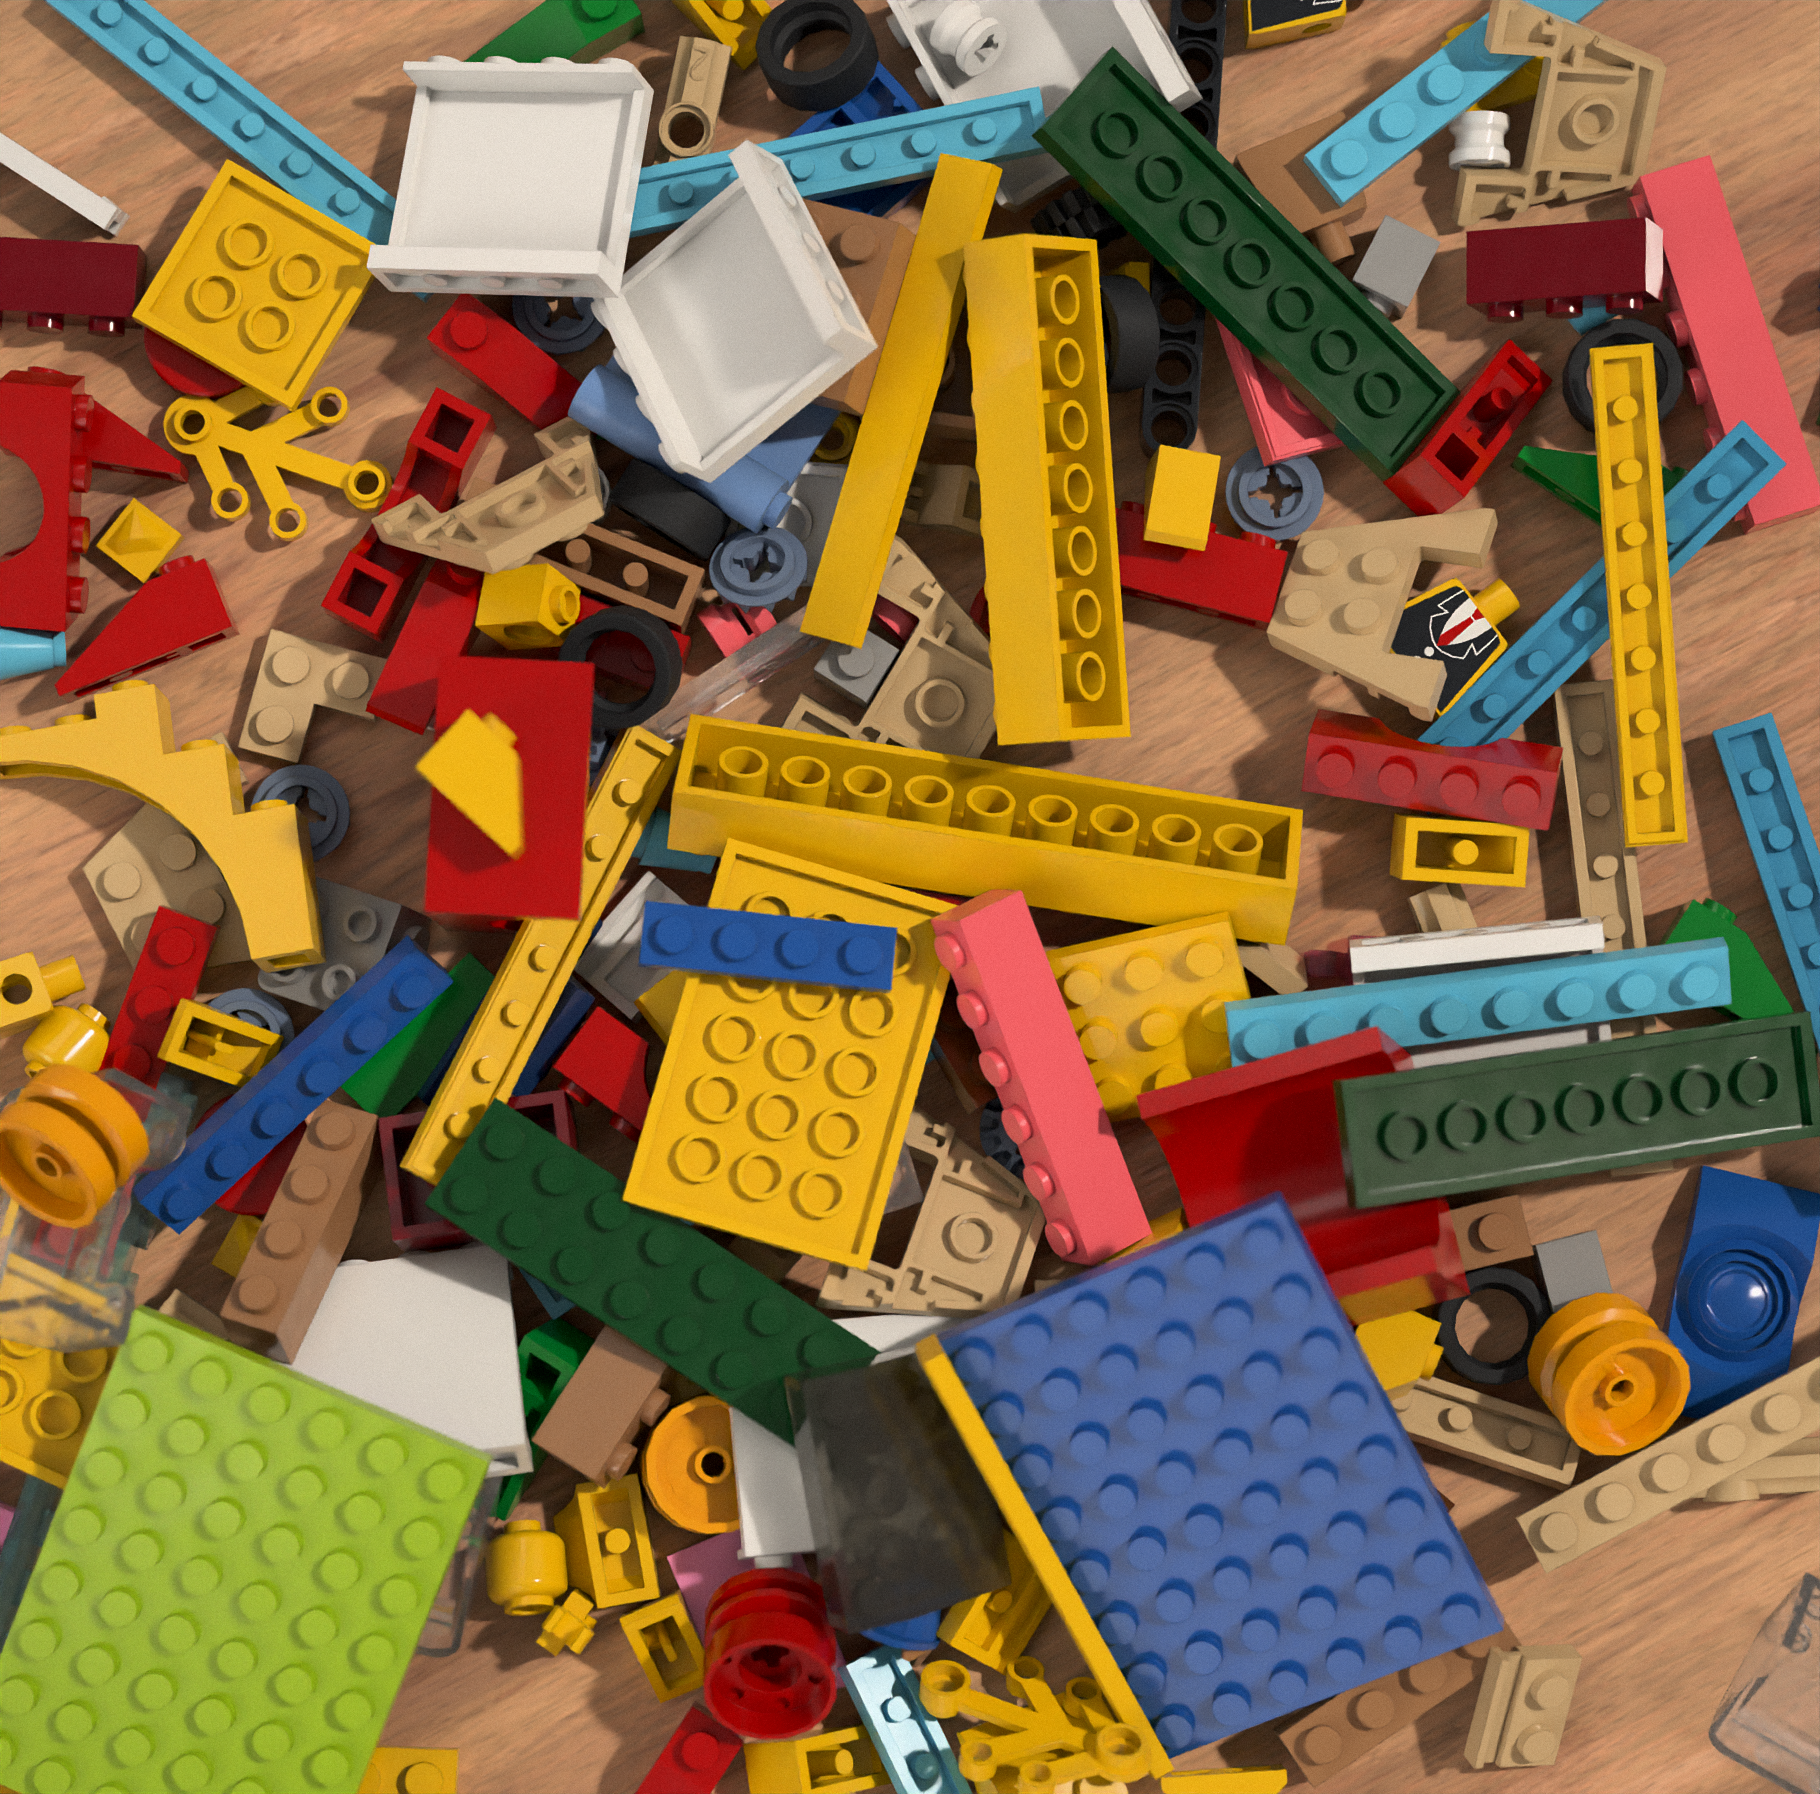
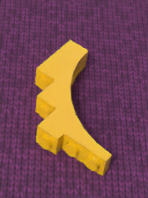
M128 680L113 685L112 692L95 694L96 719H92L88 715L77 714L58 718L54 722L55 726L32 730L28 726L20 725L0 728V780L47 776L94 782L136 796L173 817L194 835L222 871L242 916L251 959L265 973L327 962L308 819L295 804L288 805V802L285 800L257 802L251 805V812L245 813L238 759L225 744H218L217 741L208 739L187 742L181 746L180 752H176L170 701L155 684L149 685L147 681Z

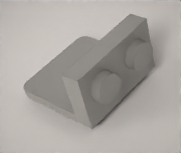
M316 877L327 962L265 973L260 969L258 984L265 991L325 1011L407 935L427 952L430 941L429 927L432 918L404 905Z

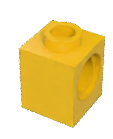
M548 563L522 565L512 570H501L495 574L485 572L475 626L508 650L562 646L568 634L574 628L575 620L579 616L581 588Z

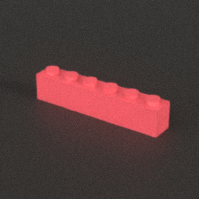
M1707 155L1640 176L1631 189L1633 196L1627 198L1628 213L1630 218L1647 217L1663 229V289L1671 312L1665 313V323L1669 338L1674 343L1675 348L1683 347L1690 370L1684 371V381L1689 398L1694 406L1702 404L1709 428L1703 429V439L1707 453L1733 427L1743 420L1786 463L1731 518V521L1736 522L1740 520L1745 535L1815 513L1820 508V486L1711 156Z
M991 889L931 919L930 921L937 936L934 942L937 956L943 966L951 972L959 993L957 997L959 1013L964 1022L973 1029L981 1050L979 1055L981 1070L986 1079L995 1086L1003 1107L1001 1112L1003 1127L1008 1136L1017 1143L1025 1164L1023 1169L1024 1181L1030 1193L1039 1200L1047 1221L1045 1235L1053 1251L1061 1257L1062 1261L1092 1266L1150 1235L1152 1231L1022 891Z

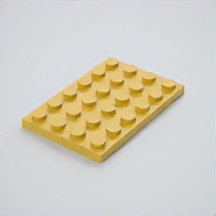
M728 838L710 895L708 908L896 927L897 935L892 988L889 993L688 972L622 1201L695 1224L866 1272L951 974L937 956L934 945L937 936L930 920L958 905Z

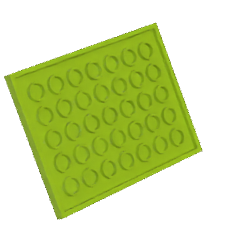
M142 1304L134 1309L0 1655V1784L22 1794H358L494 1456Z

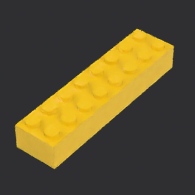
M1019 234L963 243L965 265L962 275L967 293L969 321L967 343L971 352L973 379L971 404L976 422L978 451L976 455V470L980 480L982 509L980 531L984 539L986 567L984 592L989 610L991 639L989 643V658L993 668L995 696L993 719L997 727L998 746L1131 737L1097 240Z

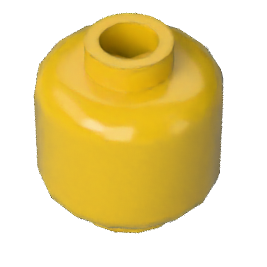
M81 1003L77 1009L63 1005L53 1006L55 1013L44 1017L23 1044L22 1052L28 1062L24 1068L26 1074L32 1079L40 1069L52 1064L76 1066L96 1076L110 1039V1035L106 1032L111 1026L110 1021L98 1010L85 1003Z
M518 1520L506 1523L503 1526L504 1534L489 1540L484 1549L488 1598L492 1602L504 1606V1613L511 1616H531L553 1610L554 1601L563 1597L568 1587L563 1539L553 1532L541 1530V1522L537 1520Z

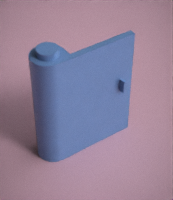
M614 355L605 367L599 364L588 374L571 402L568 416L634 458L671 477L707 500L729 517L753 532L758 533L765 525L775 529L781 522L793 500L791 496L787 495L788 491L842 411L811 403L807 404L711 483L687 472L680 474L666 463L658 448L662 441L654 424L643 415L637 406L636 396L639 393L632 378L619 366Z

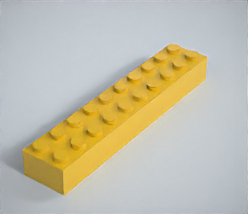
M690 714L673 789L667 849L690 852L696 855L722 857L728 838L884 884L977 897L991 889L1021 890L1028 906L1155 926L1228 911L1235 938L1255 943L1263 942L1285 946L1298 886L1303 810Z

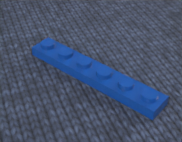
M407 935L133 1187L132 1190L138 1202L177 1234H181L454 982L447 970Z

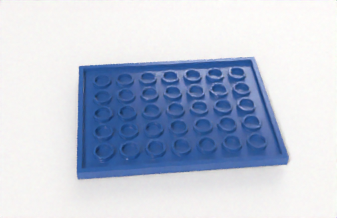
M1280 1191L936 1334L946 1356L1169 1759L1503 1631L1504 1617Z

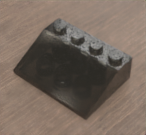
M916 1346L783 1375L828 1623L847 1634L908 1621L1012 1584L997 1500L923 1369L914 1350L917 1348Z

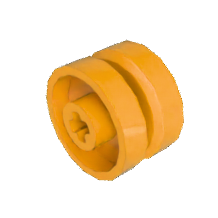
M52 1064L40 1069L21 1090L16 1102L6 1106L0 1112V1185L13 1200L34 1216L56 1226L77 1229L91 1224L110 1203L116 1189L128 1183L143 1166L149 1155L148 1135L137 1113L120 1093L99 1077L76 1066Z
M1597 1292L1575 1299L1550 1316L1535 1336L1527 1359L1529 1382L1552 1414L1558 1418L1575 1443L1596 1455L1620 1456L1649 1445L1667 1432L1681 1414L1690 1391L1689 1366L1679 1350L1665 1333L1659 1330L1653 1319L1638 1302L1620 1293Z
M714 1396L688 1399L666 1410L660 1421L647 1431L639 1454L640 1482L651 1507L672 1526L696 1534L726 1533L740 1529L729 1414L730 1407ZM714 1452L721 1456L717 1461L718 1464L724 1466L720 1475L707 1476L702 1471L701 1461L706 1454Z

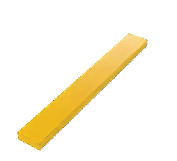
M940 153L801 624L800 632L862 649L966 297V288L962 275L965 265L963 243L983 239L1003 169L992 163Z
M1653 343L1590 348L1589 359L1624 846L1637 847L1688 843Z
M640 726L620 729L588 792L581 922L523 921L400 1167L436 1186L493 1099L496 1097L503 1103H507L681 757L682 751Z
M935 1333L915 1344L917 1348L914 1350L923 1369L1119 1722L1137 1727L1146 1736L1147 1743L1152 1751L1151 1766L1148 1771L1150 1778L1154 1777L1156 1780L1173 1771L1174 1767Z

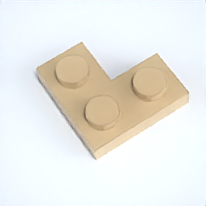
M271 629L238 748L301 765L316 707L376 722L377 716L366 712V706L387 659Z

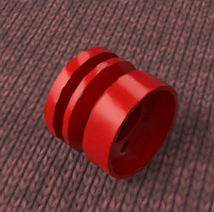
M780 1567L755 1568L730 1577L713 1592L705 1609L703 1686L705 1704L716 1721L736 1734L759 1740L787 1739L810 1731L828 1716L837 1697L835 1605L823 1586L803 1573Z

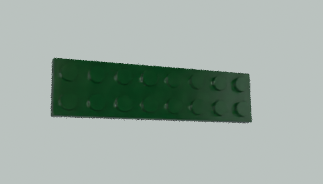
M1113 46L1102 54L1031 135L1382 482L1398 471L1460 394L1461 391L1206 138L1168 103Z
M1810 1011L1775 1014L1333 1080L1348 1207L1357 1209L1820 1137V1087Z
M495 1097L424 1205L844 1482L850 1483L918 1376L679 1218L622 1201L626 1183Z

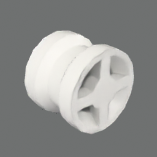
M956 0L947 6L935 21L931 30L930 43L931 47L944 57L954 56L957 67L966 74L978 76L989 69L1001 55L1006 45L1008 32L1007 28L995 18H983L981 8L973 1Z
M1467 111L1449 124V131L1455 136V149L1449 153V167L1456 171H1460L1461 165L1508 168L1510 166V152L1504 147V135L1510 130L1509 115L1496 111Z

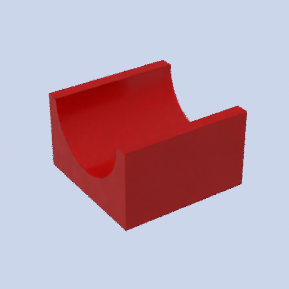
M439 655L434 746L468 709L480 720L490 712L518 738L510 748L521 759L525 851L515 860L433 784L431 785L424 912L446 931L517 934L524 920L581 922L595 678L594 663ZM596 691L607 699L608 694L606 691Z
M1378 1026L1136 1095L1141 1119L1154 1133L1172 1170L1183 1202L1189 1228L1280 1191L1351 1327L1470 1295L1446 1195L1358 1209L1348 1207L1333 1080L1414 1068L1412 1056Z

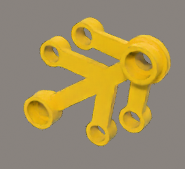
M248 386L216 401L209 398L185 395L174 401L166 411L163 422L165 436L172 447L184 455L196 456L213 491L211 504L214 511L222 519L233 522L244 518L251 506V500L246 490L240 484L233 482L219 449L220 447L245 457L271 511L269 517L270 527L276 536L284 541H296L303 537L308 529L309 522L304 510L293 502L277 467L344 490L350 503L363 512L380 511L394 483L389 471L379 462L363 460L350 466L287 444L324 425L328 427L338 426L347 419L350 411L349 402L344 393L335 387L319 389L313 395L310 404L253 431L229 423L264 404L270 407H277L280 404ZM327 397L340 399L341 409L339 413L332 417L320 414L319 406L322 400ZM199 414L204 417V427L197 434H187L184 432L183 423L189 415ZM364 474H373L379 480L376 491L367 495L358 492L356 488L358 479ZM235 491L241 494L242 503L236 511L226 512L221 509L220 501L225 493ZM287 511H293L299 514L300 517L299 526L292 532H283L278 526L279 517Z
M1020 1656L1017 1660L1009 1663L1005 1682L1007 1690L1018 1698L1026 1699L1031 1710L970 1689V1674L964 1666L950 1660L934 1661L926 1665L921 1672L919 1699L926 1711L932 1716L951 1718L962 1712L1016 1732L988 1740L984 1738H971L961 1745L958 1769L969 1780H988L995 1774L998 1763L1059 1748L1076 1754L1051 1762L1041 1759H1032L1024 1762L1019 1769L1017 1783L1019 1794H1055L1056 1785L1099 1775L1112 1782L1128 1783L1142 1778L1150 1769L1152 1751L1147 1743L1146 1736L1135 1726L1115 1722L1102 1700V1689L1098 1682L1092 1678L1076 1677L1071 1679L1066 1684L1063 1707L1070 1716L1077 1719H1085L1091 1731L1089 1732L1069 1723L1044 1679L1045 1669L1043 1664L1033 1657ZM1019 1676H1027V1677H1030V1678H1029V1679H1026V1678H1021V1677H1019ZM971 1758H981L984 1761H976ZM1032 1779H1038V1780H1041V1781H1043V1782L1038 1783V1782H1033V1781H1031V1780H1032Z

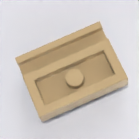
M1571 1644L1516 1646L1514 1652H1503L1500 1647H1491L1463 1754L1474 1769L1483 1768L1484 1763L1495 1762L1499 1767L1555 1764L1582 1661V1656Z

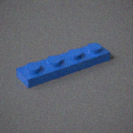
M645 901L638 967L889 993L892 988L897 928Z

